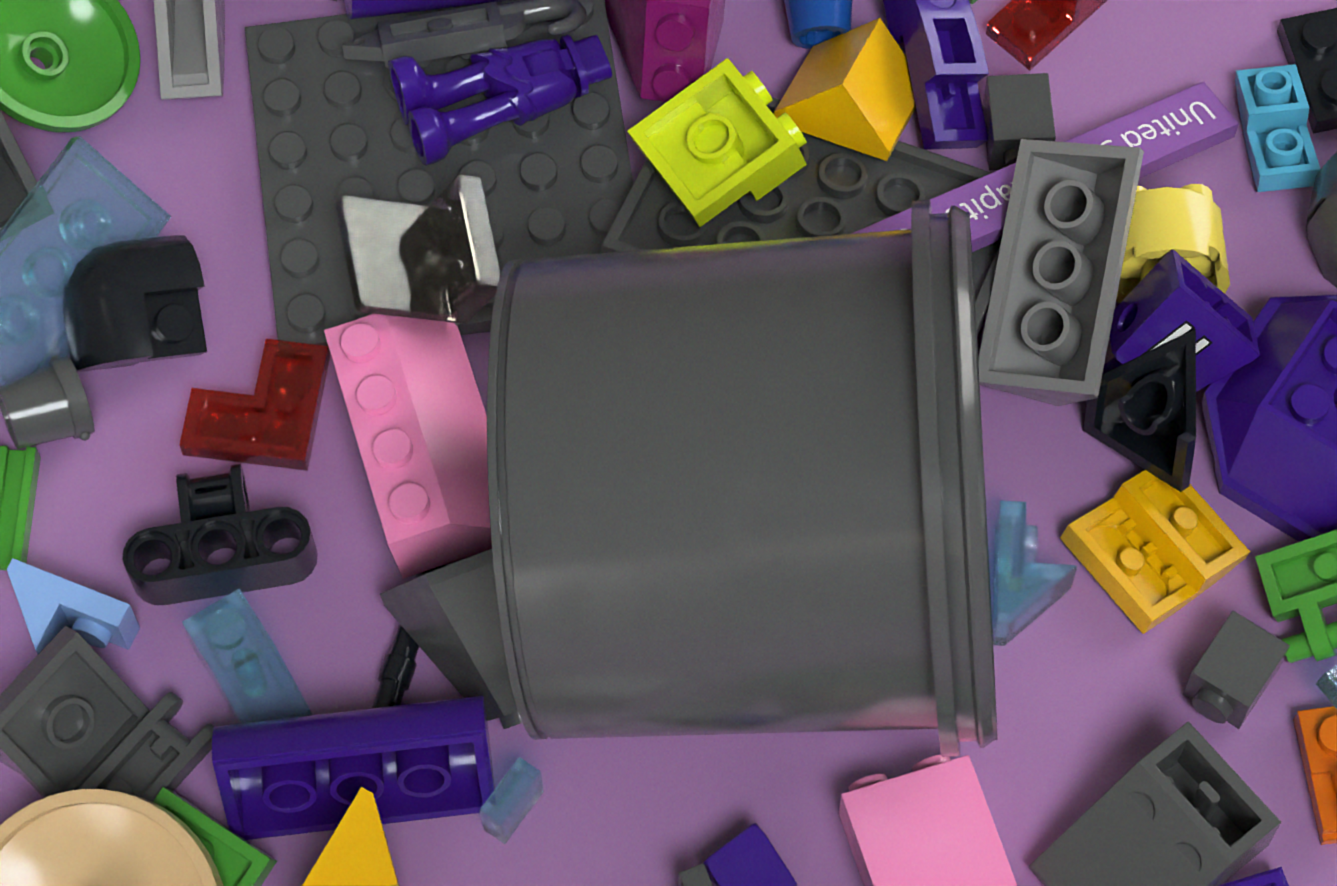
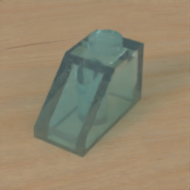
M240 589L182 622L194 652L239 723L313 715L275 644Z

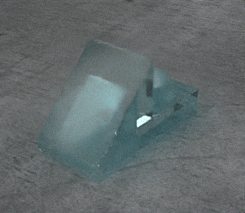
M1000 500L995 522L993 645H1007L1065 595L1072 587L1077 570L1075 565L1036 563L1038 528L1037 525H1026V502Z

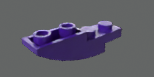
M883 0L889 32L897 43H904L924 150L978 148L988 141V134L977 82L987 76L989 71L982 40L969 0Z

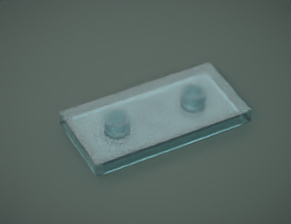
M81 136L71 138L0 230V387L48 366V362L54 355H58L60 358L68 356L69 348L63 315L64 286L68 284L80 260L89 254L92 249L115 241L157 237L172 217Z

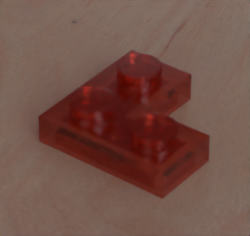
M266 339L254 395L192 388L179 444L183 456L308 471L330 361L328 346Z

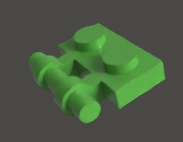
M1337 530L1255 556L1271 612L1276 621L1279 623L1301 616L1305 632L1282 639V641L1290 645L1286 653L1289 663L1314 656L1317 662L1337 656V621L1327 624L1322 608L1337 604Z

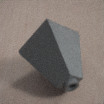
M492 549L426 573L380 593L387 610L464 698L484 696L487 721L499 718L503 729L522 723L514 700L505 658Z

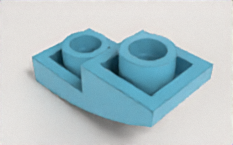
M1296 64L1236 70L1235 85L1240 119L1257 192L1314 186L1315 177L1321 169L1307 127L1310 108Z

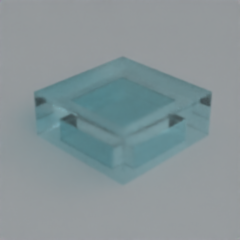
M520 757L516 760L480 809L483 829L502 843H507L544 792L540 770Z

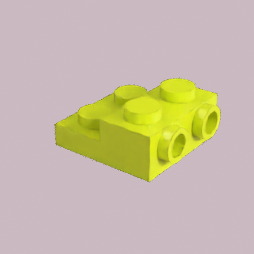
M728 58L627 131L635 145L699 227L703 226L748 192L758 201L807 165L799 149L807 141L798 126L786 112L776 118L767 107L773 99L753 71L742 76Z

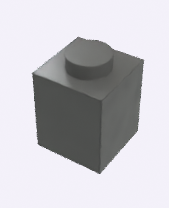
M1048 73L987 76L982 109L988 134V141H986L989 170H1000L1016 163L1021 139L1055 141L1056 135Z
M1232 611L1193 669L1183 695L1190 698L1193 707L1207 719L1220 724L1227 721L1240 729L1280 668L1290 645L1237 612Z

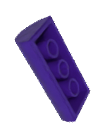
M484 696L230 724L213 728L212 763L228 827L245 840L336 830L361 787L374 794L382 824L493 812L497 810Z

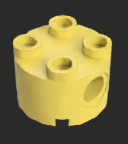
M1189 184L1181 188L1162 187L1147 190L1142 186H1137L1116 302L1121 303L1172 249L1224 294L1230 286V278L1223 235L1221 209L1213 201L1212 190L1202 184Z

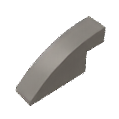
M154 0L161 100L223 96L225 0Z

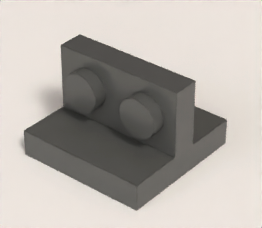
M65 626L0 694V762L21 774L43 798L65 791L78 790L150 710L78 632Z

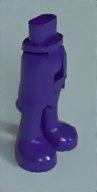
M568 34L560 37V44L556 39H541L512 47L489 48L486 53L470 55L472 65L436 75L426 74L412 56H402L388 61L390 79L405 125L409 124L413 146L425 166L443 160L454 145L480 132L511 120L519 126L528 121H534L536 118L569 104L574 98L589 94L590 84L612 78L609 60L597 35L573 41ZM482 92L488 98L460 109L448 112L438 111L441 108Z

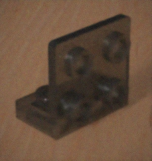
M458 175L429 207L352 196H343L336 204L354 306L357 311L467 324L495 296L501 273L480 177Z

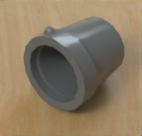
M54 355L48 362V366L0 387V409L10 437L17 449L69 437L74 439L80 438L86 441L90 438V434L95 432L87 396L76 368L68 356L60 358V356Z

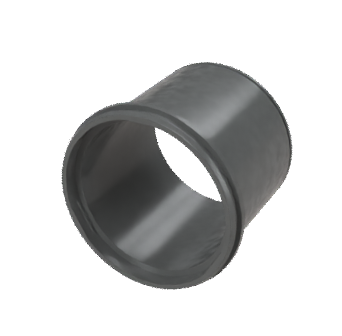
M920 200L912 201L911 229L546 257L526 259L525 261L509 260L505 264L497 284L489 343L487 383L489 510L497 603L508 674L520 719L532 739H547L548 737L551 739L938 729L942 757L960 756V742L977 741L979 747L984 748L992 741L998 740L980 383L969 212H965L954 205L950 207L948 213L932 214L931 201Z

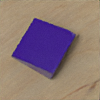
M757 823L749 826L704 861L713 886H797V882Z

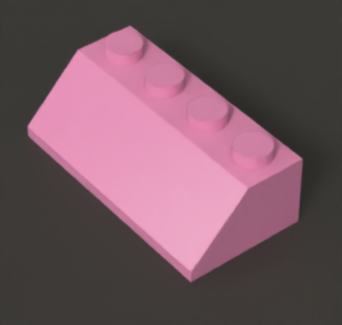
M383 310L324 330L385 537L403 579L492 549L487 464V414L458 326L453 321Z

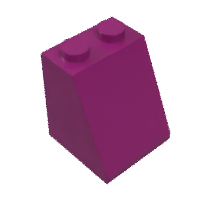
M605 0L607 18L640 98L667 102L711 70L724 21L725 0Z

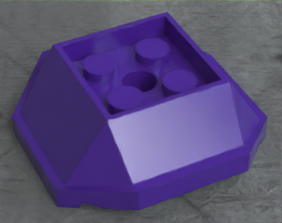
M1337 295L1270 297L1253 321L1260 356L1249 364L1210 384L1201 401L1207 434L1215 460L1214 469L1219 494L1298 542L1337 530V407L1335 406L1337 404Z

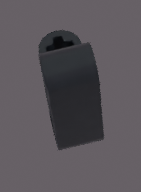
M241 464L231 465L228 473L190 478L187 473L177 474L176 483L181 523L147 528L137 532L127 541L123 549L122 558L135 592L143 601L152 605H170L301 582L312 574L317 564L318 553L308 520L300 511L290 507H274L250 511L243 468ZM294 538L300 541L298 547L292 552L276 554L270 551L272 546L281 539ZM230 548L236 551L234 556L226 563L216 565L206 562L208 557L216 550ZM168 559L171 561L169 567L160 574L146 575L142 573L145 566L153 560Z

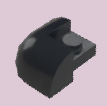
M185 235L115 241L92 249L89 254L77 263L68 284L64 286L63 315L69 354L77 372L133 366L139 362L198 356L207 352L198 290L205 287L196 252Z

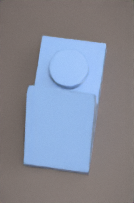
M12 558L7 572L37 654L65 626L78 632L92 646L106 648L110 642L127 650L130 649L140 629L130 604Z

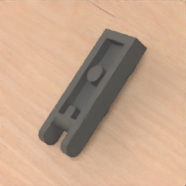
M169 692L78 790L104 789L125 792L153 802L162 787L174 791L212 750V734L215 726L211 723L206 725L190 741L169 724L183 705L181 698L173 692Z

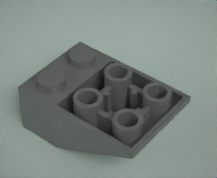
M1188 721L1137 762L1029 865V869L1044 886H1219L1269 846L1281 821Z

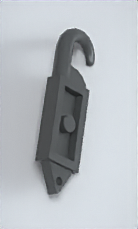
M522 0L499 5L495 1L377 22L378 29L343 43L342 50L344 59L384 61L386 68H388L389 60L402 56H412L423 68L430 65L434 59L456 55L464 59H470V55L486 53L489 48L507 47L506 41L522 34L527 24L563 19L550 24L548 32L551 35L571 32L584 24L587 12L583 5L576 0Z

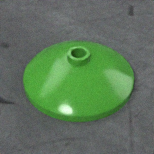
M0 0V109L26 125L41 130L76 132L90 129L105 122L128 100L139 75L140 49L134 26L118 0ZM30 57L39 59L44 64L45 69L37 67Z

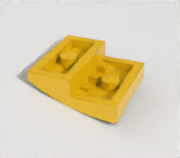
M1147 470L1122 483L1112 499L1068 524L1060 537L1062 542L1142 634H1145L1214 585L1246 559L1251 552L1191 484L1180 492Z

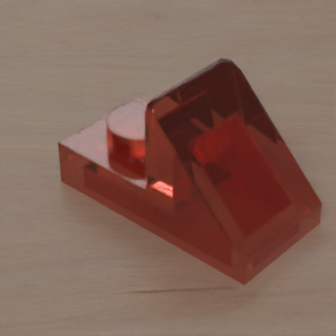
M1012 0L988 21L986 35L1030 71L1108 0Z

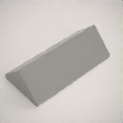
M1021 139L978 358L979 383L981 386L1055 406L1098 398L1144 154L1141 148Z

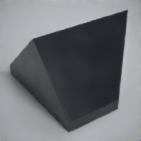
M1196 329L1102 374L1098 398L1087 400L1083 430L1180 492L1188 488L1190 484L1196 443Z

